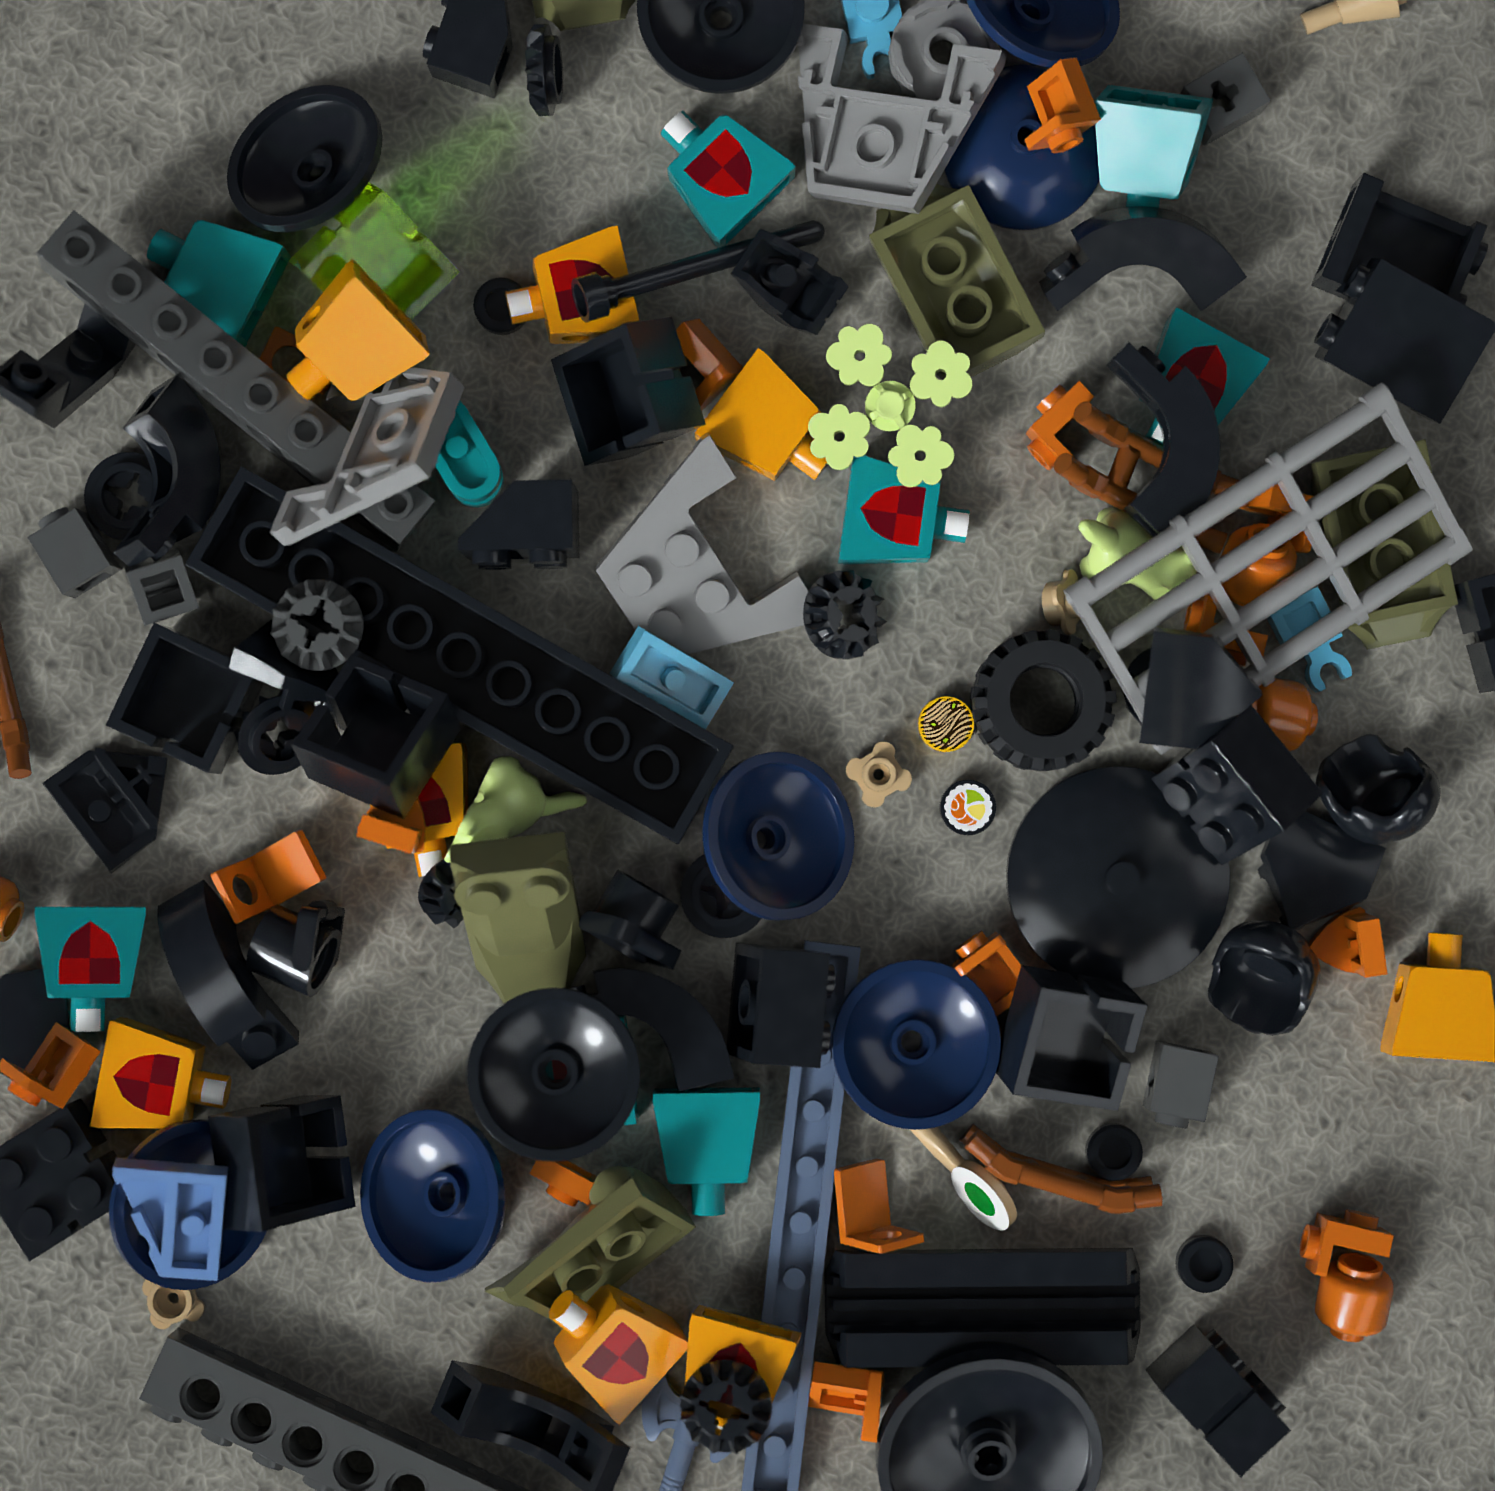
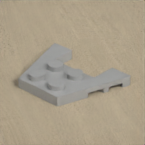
M803 24L801 36L797 44L801 76H798V82L803 94L805 123H802L808 192L818 199L919 214L1003 70L1007 57L1002 50L953 44L942 95L937 101L837 87L849 36L843 29Z
M414 367L409 368L355 401L349 400L332 383L326 399L340 413L361 408L331 481L326 484L287 491L270 533L284 546L291 545L429 478L437 464V457L448 428L454 420L455 410L464 386L451 372Z
M709 433L700 437L693 446V450L673 474L669 475L662 488L645 509L638 513L595 566L596 572L635 630L639 625L686 654L804 625L803 607L809 591L798 572H795L752 600L745 599L690 514V507L736 479L735 473Z

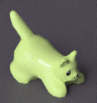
M1113 506L1100 511L1096 520L1084 519L1080 521L1078 525L1080 532L1086 540L1092 543L1089 554L1081 559L1079 565L1081 575L1090 579L1152 537L1127 512ZM1181 546L1124 584L1130 583L1142 589L1152 599L1156 600L1197 572Z
M512 756L498 757L493 760L452 844L514 837L530 828L542 816H549L584 806L587 803V798L583 794L569 791L546 796L539 779L525 771L518 759ZM450 848L444 859L448 863H450Z

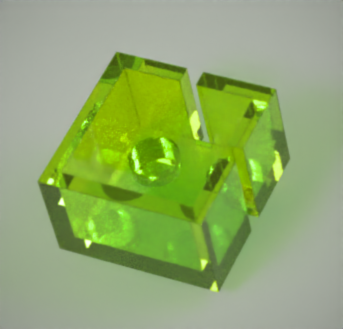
M370 182L348 208L333 218L340 225L335 231L324 225L288 260L322 294L342 268L353 258L411 320L460 273L426 235L416 230L418 226L383 189Z

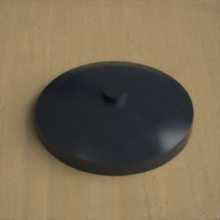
M1104 767L1071 776L1053 786L1031 806L1019 824L1011 842L1006 867V889L1011 912L1018 929L1040 958L1055 970L1068 972L1076 981L1080 974L1125 982L1131 989L1158 983L1173 976L1193 962L1210 943L1221 924L1229 898V862L1221 865L1213 854L1203 847L1199 837L1191 829L1190 826L1195 821L1190 815L1182 817L1176 809L1167 803L1163 793L1151 779L1157 773L1132 767Z
M983 1348L957 1353L941 1359L920 1371L900 1389L889 1404L881 1420L875 1446V1461L881 1491H1095L1101 1474L1103 1447L1099 1426L1087 1397L1076 1382L1063 1370L1049 1361L1026 1352L1002 1348Z

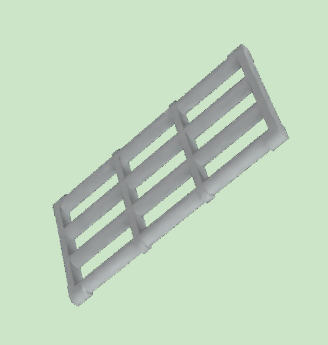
M1380 383L1361 395L1359 403L1281 454L1274 452L1266 457V464L1185 517L1181 515L1176 516L1169 521L1170 526L1098 574L1090 579L1085 576L1063 590L1067 602L1070 603L1075 613L1079 615L1141 722L1149 668L1135 678H1132L1117 652L1207 593L1211 596L1223 620L1203 633L1213 634L1215 638L1219 637L1224 646L1235 639L1249 663V666L1244 668L1243 671L1250 679H1253L1257 686L1262 684L1266 687L1275 681V675L1354 623L1361 625L1369 619L1368 614L1444 564L1452 565L1473 551L1468 538L1456 521L1399 412L1398 405L1385 384ZM1379 416H1382L1395 444L1306 501L1292 473ZM1407 463L1420 491L1331 548L1317 521ZM1278 484L1292 511L1210 564L1195 537ZM1432 511L1445 537L1357 594L1343 568ZM1304 531L1318 558L1236 611L1222 584ZM1182 546L1197 573L1108 632H1105L1090 606ZM1327 578H1330L1343 604L1262 657L1248 630ZM1152 745L1153 748L1157 750L1160 755H1163L1164 753L1173 748L1169 746Z

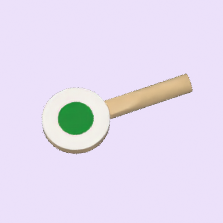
M938 1127L911 1130L920 1142L951 1172L952 1183L958 1196L980 1221L1000 1231L1006 1230L1015 1222L1017 1218L1016 1207L1001 1180L997 1179L980 1164L971 1160H964Z

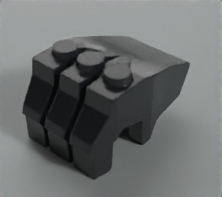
M763 229L758 231L731 272V275L763 311L784 326L813 335H818L826 323L824 319L829 318L837 306L836 301H840L848 289V285L841 277L831 275L817 264L819 259L816 256L800 250L777 235Z

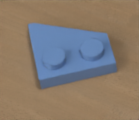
M116 1158L113 1166V1177L116 1184H122L133 1208L131 1212L132 1219L139 1234L145 1237L149 1243V1256L159 1277L217 1281L220 1271L228 1166Z

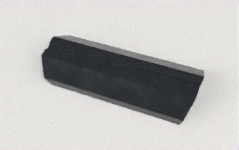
M1133 1248L894 1250L883 1254L867 1250H835L824 1272L825 1334L836 1363L847 1368L928 1367L948 1356L983 1348L1022 1351L1038 1356L1055 1366L1128 1365L1135 1358L1141 1330L1140 1268Z

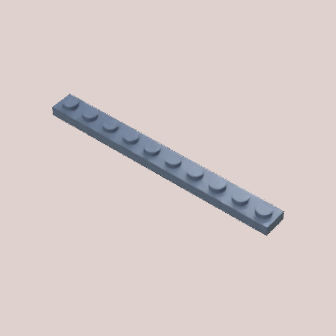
M804 941L805 950L829 953V964H832L835 969V988L831 998H826L824 1021H828L830 1024L831 1039L827 1054L821 1055L820 1068L790 1066L761 1322L801 1332L802 1334L772 1402V1414L769 1425L759 1441L746 1448L741 1491H798L834 1184V1169L836 1167L844 1088L836 1073L832 1057V1032L841 1004L851 989L857 984L860 946Z

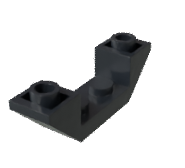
M84 304L77 329L39 360L21 349L0 366V395L32 417L55 428L115 377L136 344L88 305Z

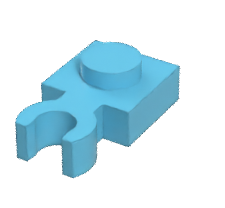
M841 0L850 44L866 41L867 47L862 56V71L867 79H872L875 75L872 61L877 55H888L891 43L890 36L893 35L894 28L902 17L899 0Z
M1317 586L1269 616L1267 620L1281 645L1331 611ZM1339 633L1304 656L1308 663L1305 669V679L1308 686L1314 692L1326 689L1320 677V670L1324 664L1333 665L1340 679L1352 676V669L1348 660L1343 655L1333 652L1329 645L1330 642L1342 637V633Z

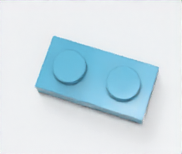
M639 625L609 673L622 683L705 730L734 684L733 681Z

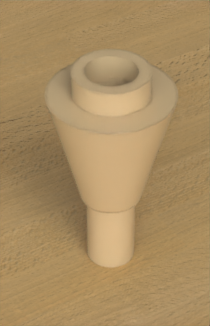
M1334 0L1301 13L1300 17L1306 34L1309 35L1340 22L1342 24L1399 18V5L1407 3V0Z

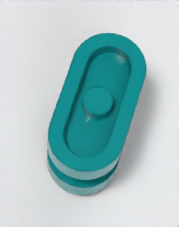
M459 400L454 420L448 428L439 451L436 468L454 497L460 503L469 507H484L494 502L501 494L504 486V474L480 429L465 405Z

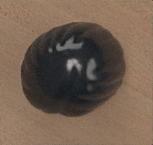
M1366 734L1352 742L1343 744L1320 763L1315 784L1323 792L1320 798L1324 806L1345 833L1361 842L1381 845L1389 841L1403 840L1416 834L1432 819L1440 801L1441 789L1439 780L1434 771L1409 747H1405L1403 749L1404 752L1396 751L1387 746L1378 735Z
M1254 920L1243 922L1233 927L1224 936L1212 962L1213 972L1208 987V998L1210 1003L1222 1012L1227 1019L1251 1033H1263L1270 1036L1290 1033L1304 1017L1315 995L1320 979V964L1316 954L1309 948L1308 942L1296 930L1275 921Z

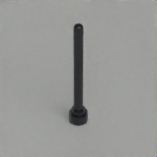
M812 220L771 233L799 248L819 242L823 238L825 230L820 222ZM754 238L611 279L609 275L600 276L596 272L573 278L571 290L577 312L584 322H590L609 316L610 309L616 308L620 300L735 267Z

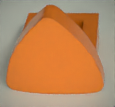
M700 319L684 321L676 329L683 354L705 378L695 389L701 410H703L736 378L743 366Z
M417 798L405 819L372 806L366 814H363L357 828V837L409 854L422 852L425 848L426 824L419 798Z
M1356 906L1334 916L1321 927L1308 943L1309 948L1316 954L1319 960L1334 968L1357 973L1365 978L1388 974L1380 920L1375 916L1365 913V910L1361 907Z
M815 1361L808 1407L863 1416L860 1440L877 1443L885 1382L884 1372L872 1369L847 1368L841 1365Z

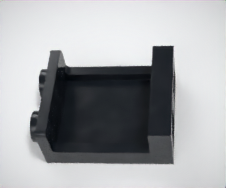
M1363 173L1350 189L1311 286L1347 300L1349 296L1343 293V289L1355 267L1359 263L1366 266L1371 258H1379L1465 305L1467 295L1460 292L1468 273L1475 275L1486 256L1488 244L1482 242L1487 225L1476 221L1471 226H1466L1381 191L1385 181Z
M1371 258L1366 266L1359 263L1344 286L1343 293L1349 297L1338 316L1330 313L1316 334L1314 343L1320 347L1315 357L1372 388L1380 383L1385 384L1394 400L1409 407L1410 410L1424 418L1441 424L1494 334L1495 321L1383 259Z

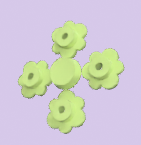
M865 324L858 331L851 326L842 328L838 335L839 342L833 343L826 352L829 366L835 370H840L839 378L845 385H853L859 380L865 386L874 387L866 397V415L861 412L849 414L846 406L836 404L831 407L829 414L817 413L810 419L808 430L814 438L810 445L811 453L817 458L826 457L828 465L835 470L847 469L852 464L854 457H863L867 454L869 445L865 437L870 431L871 422L875 427L883 431L899 430L896 436L898 446L893 447L889 451L888 459L893 466L898 467L897 478L903 486L909 488L916 487L922 481L928 485L939 483L942 478L941 470L948 468L954 461L953 448L947 442L941 441V432L938 428L928 426L922 431L915 425L907 424L912 420L915 413L916 404L914 396L919 399L931 398L935 406L945 407L951 402L952 397L956 399L964 398L971 392L972 379L967 373L970 367L969 357L964 353L955 354L953 347L946 341H936L929 346L927 355L918 354L913 358L911 365L916 374L911 378L910 389L896 381L880 383L884 376L883 365L888 364L892 359L891 349L883 344L884 337L881 329L874 324ZM857 353H864L865 358L858 361L855 359ZM944 372L946 377L943 380H938L936 374ZM843 433L845 435L844 440L836 441V434ZM917 453H925L926 458L923 461L916 460L915 456Z

